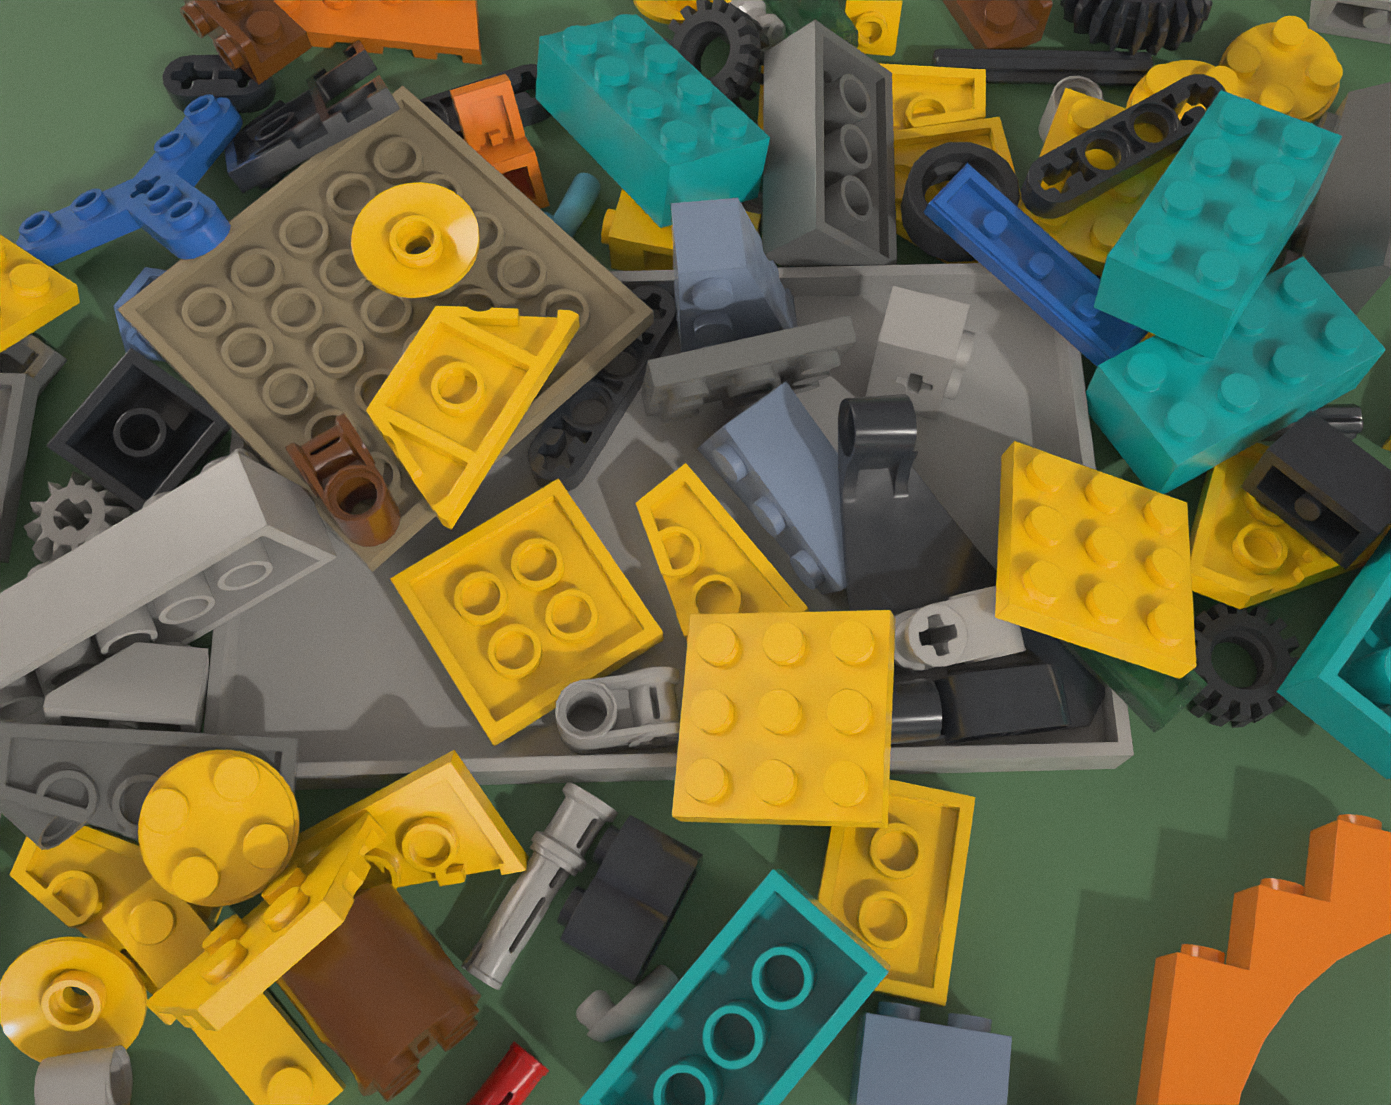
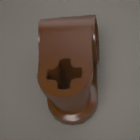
M344 413L335 418V426L303 445L299 446L293 442L285 447L317 499L319 497L322 499L344 535L352 543L362 547H375L387 542L395 535L400 525V511L383 477L375 467L374 459ZM376 499L374 505L367 512L350 514L353 507L360 501Z

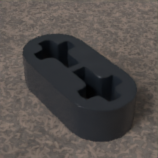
M219 54L179 57L169 63L162 75L163 85L172 102L182 112L195 99L210 94L215 99L219 97L228 98L238 113H252L268 107L276 94V86L272 76L258 85L241 67L236 71L232 70Z

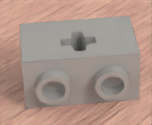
M893 286L878 338L865 397L906 394L913 403L916 415L936 420L943 398L956 399L963 371L966 370L976 334L975 332L964 330L970 304Z

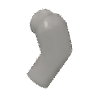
M660 964L616 1005L611 1001L606 991L596 990L576 1009L577 1020L588 1028L589 1032L586 1036L602 1043L639 1030L679 982V979L669 968Z

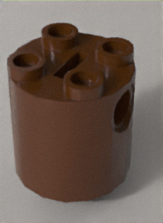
M385 883L372 888L358 889L354 894V902L344 922L276 980V983L321 1042L330 1047L349 1067L357 1080L360 1093L363 1096H370L378 1091L383 1099L388 1102L416 1080L422 1072L417 1066L420 1059L437 1044L447 1052L462 1041L478 1025L479 1022L475 1016L480 1009L476 1004L481 994L453 965L452 961L443 951L441 944L395 887Z

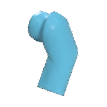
M577 174L555 215L545 211L544 213L568 235L573 237L589 215L600 192V183L591 174Z

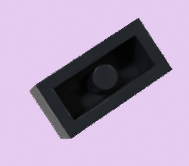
M1312 410L1266 450L1240 486L1345 570L1391 525V470Z

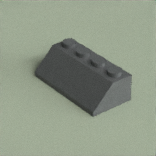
M813 20L764 52L763 131L770 137L763 169V252L767 259L773 260L783 267L897 265L892 73L817 20Z
M1391 82L1349 92L1335 114L1325 112L1321 118L1318 127L1339 134L1342 138L1318 193L1290 238H1293L1290 250H1284L1274 269L1276 271L1304 256L1355 315L1391 275Z

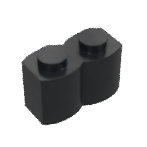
M630 815L621 829L614 825L607 829L592 858L594 863L600 865L596 876L587 890L578 885L574 888L559 914L557 923L565 927L560 940L566 947L637 986L661 944L670 923L689 892L703 864V854Z

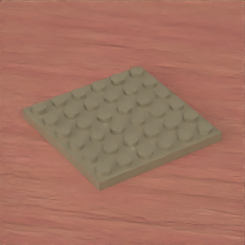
M401 86L392 93L401 109L312 156L229 221L231 225L230 231L224 241L216 248L194 259H181L117 309L136 332L274 472L309 490L321 520L372 572L436 516L378 432L366 411L435 306L468 307L478 312L491 308H518L520 316L557 317L558 310H571L579 315L580 328L493 465L654 323V312L404 86ZM416 182L436 184L458 194L470 206L476 217L480 233V246L473 266L458 283L443 292L427 297H399L378 289L363 276L352 253L351 235L359 213L375 196L394 186ZM425 246L416 247L410 254H420L429 248ZM342 413L347 416L374 459L375 467L383 477L400 511V525L395 535L387 542L375 547H362L354 544L344 535L320 497L317 499L285 449L287 445L293 442L301 446L335 426V418ZM376 499L360 501L353 507L350 514L367 512L374 505Z

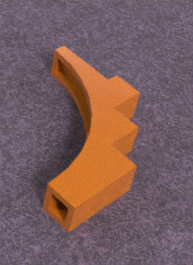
M1343 814L1337 816L1336 821L1311 830L1305 886L1282 879L1263 878L1260 880V885L1234 893L1226 964H1224V952L1192 944H1182L1180 953L1176 952L1155 959L1136 1105H1239L1242 1090L1264 1040L1296 996L1337 960L1385 935L1391 934V832L1381 830V821L1362 815Z

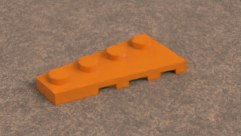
M273 0L306 31L313 47L332 48L336 42L353 44L360 40L368 53L382 54L384 47L412 50L415 58L437 60L438 53L462 55L463 63L482 65L477 0Z

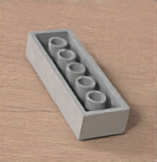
M236 452L231 456L211 461L204 466L201 474L176 489L159 493L149 498L143 504L141 510L114 526L103 527L92 532L86 537L84 544L57 560L47 561L32 568L28 572L27 578L0 593V722L47 725L43 705L48 693L133 643L160 644L174 641L189 644L337 558L309 490Z

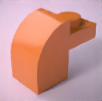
M503 74L450 90L463 132V140L538 208L550 206L536 153L525 136L511 81L508 76Z

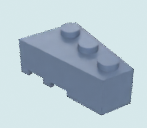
M738 198L671 203L675 305L680 353L798 327L794 296L789 288L784 289L776 264L773 260L769 261L763 252L762 240Z
M784 382L725 424L697 449L753 513L761 526L789 555L790 564L800 580L812 590L817 588L824 595L841 591L847 586L841 527L838 453L789 384Z

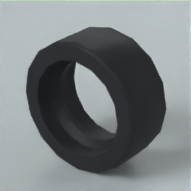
M947 142L927 150L914 162L906 181L901 202L902 225L911 241L928 255L949 262H964L976 259L923 213L928 205L925 200V194L929 187L944 181H951L968 163L1016 206H1018L1020 201L1018 178L1008 161L992 149L972 142Z

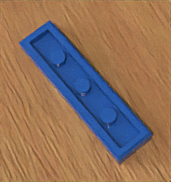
M968 163L925 208L923 213L1097 367L1101 363L1139 344L1147 335L1148 331L1094 308L1101 280Z

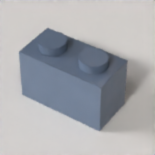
M878 1002L877 1014L864 1013L858 1016L849 1104L1007 1105L1012 1036L991 1033V1019L949 1013L948 1025L944 1026L920 1022L921 1008L889 1002Z

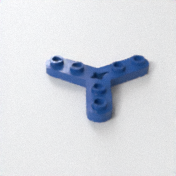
M209 94L195 99L185 108L184 114L186 117L175 130L165 134L155 143V153L133 179L105 191H101L99 188L88 190L79 195L70 206L50 214L49 211L44 210L31 215L20 225L18 231L21 235L16 245L50 267L142 228L180 259H194L205 255L224 241L231 225L217 204L194 186L239 132L243 125V119L228 98L219 97L215 99L213 95Z

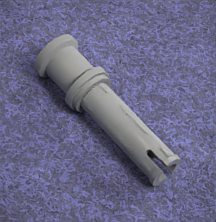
M569 781L562 789L565 799L544 832L536 831L531 838L533 843L530 849L534 852L527 862L526 871H522L516 883L513 884L487 925V929L461 965L467 972L496 990H499L502 986L504 979L511 970V966L521 950L524 949L568 876L571 874L575 877L578 871L582 873L586 867L587 862L584 859V855L604 823L613 822L618 815L609 805Z

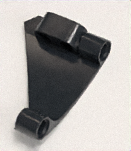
M906 394L845 398L839 406L838 472L849 611L890 610L896 616L908 610L947 601L949 597L996 586L997 571L945 510L912 466L913 461L918 455V451H913L917 438V423L913 403ZM1020 626L1025 651L968 664L961 662L920 671H907L894 663L891 744L945 738V743H959L1086 728L1090 726L1105 697V687L1075 658L1058 638ZM928 630L919 632V641L922 646L931 644Z

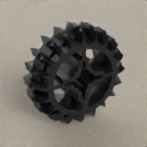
M1061 0L1060 5L1064 8L1063 19L1074 23V33L1089 34L1090 44L1105 43L1110 46V52L1121 48L1127 49L1134 56L1138 50H1146L1149 54L1156 56L1161 48L1176 51L1180 43L1192 42L1195 33L1201 30L1204 21H1207L1213 2L1212 0Z

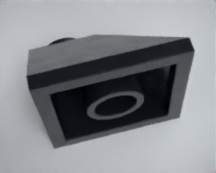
M130 348L46 446L136 511H139L149 498L159 493L172 491L186 483L230 430V426L201 396L133 348Z

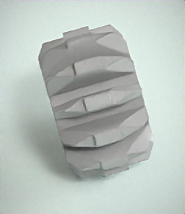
M73 471L67 487L63 488L57 483L48 482L49 493L51 494L49 499L45 502H30L32 511L39 518L23 527L27 531V536L35 542L32 547L34 555L44 563L57 560L84 544L86 537L92 532L103 527L114 526L137 511L93 479L89 480L84 474Z

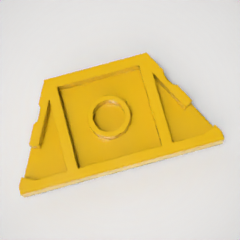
M435 306L367 407L366 411L370 420L443 526L452 530L580 328L579 315L571 310H558L557 317L520 316L518 308H491L478 312L468 307Z
M367 812L301 869L296 864L284 869L263 890L261 896L264 898V901L243 919L234 914L220 923L203 942L202 948L205 951L146 1001V1006L166 1025H171L177 1019L187 1028H196L201 1025L205 1030L219 1031L344 922L354 902V894L363 884L371 868V865L363 856L384 842L387 836L386 831Z

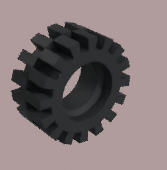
M697 0L698 11L687 5L680 11L685 21L681 24L673 19L669 24L668 28L675 32L673 40L664 37L663 39L702 74L701 60L705 49L715 38L726 36L730 42L728 60L717 75L707 79L740 109L742 105L739 97L751 101L757 95L750 88L752 83L755 81L762 86L764 84V74L758 70L760 65L764 66V51L761 49L770 46L768 37L760 32L763 27L758 21L735 5L729 4L724 0H713V3L708 0Z
M1225 603L1215 604L1207 612L1204 610L1194 619L1196 667L1181 679L1168 675L1170 682L1180 680L1182 687L1175 692V695L1180 702L1190 697L1196 704L1189 712L1198 718L1208 712L1212 714L1210 724L1222 727L1229 721H1232V728L1244 727L1252 721L1256 723L1288 702L1276 691L1300 658L1290 656L1291 652L1300 647L1296 636L1283 640L1279 634L1288 625L1280 617L1272 624L1265 622L1264 620L1270 610L1260 605L1250 613L1247 612V607L1238 609L1229 606L1226 608ZM1224 642L1234 643L1248 652L1257 669L1256 678L1251 686L1234 687L1219 677L1211 663L1212 651L1217 644Z

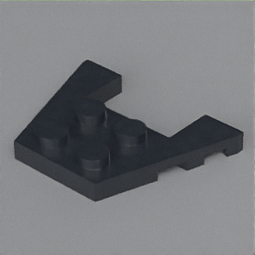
M360 40L342 51L347 58L346 61L329 72L325 68H320L306 79L309 89L286 104L282 100L277 101L239 130L224 149L227 172L242 193L256 186L260 190L272 186L285 176L288 169L401 109L380 75L333 106H330V100L377 70L375 63Z

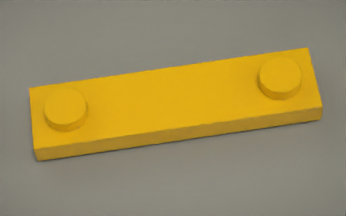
M153 877L101 919L159 990L205 951L202 948V944L215 929L195 904L172 895L161 887ZM267 990L261 993L219 1031L205 1030L201 1025L192 1028L254 1105H328L346 1088L345 1083Z

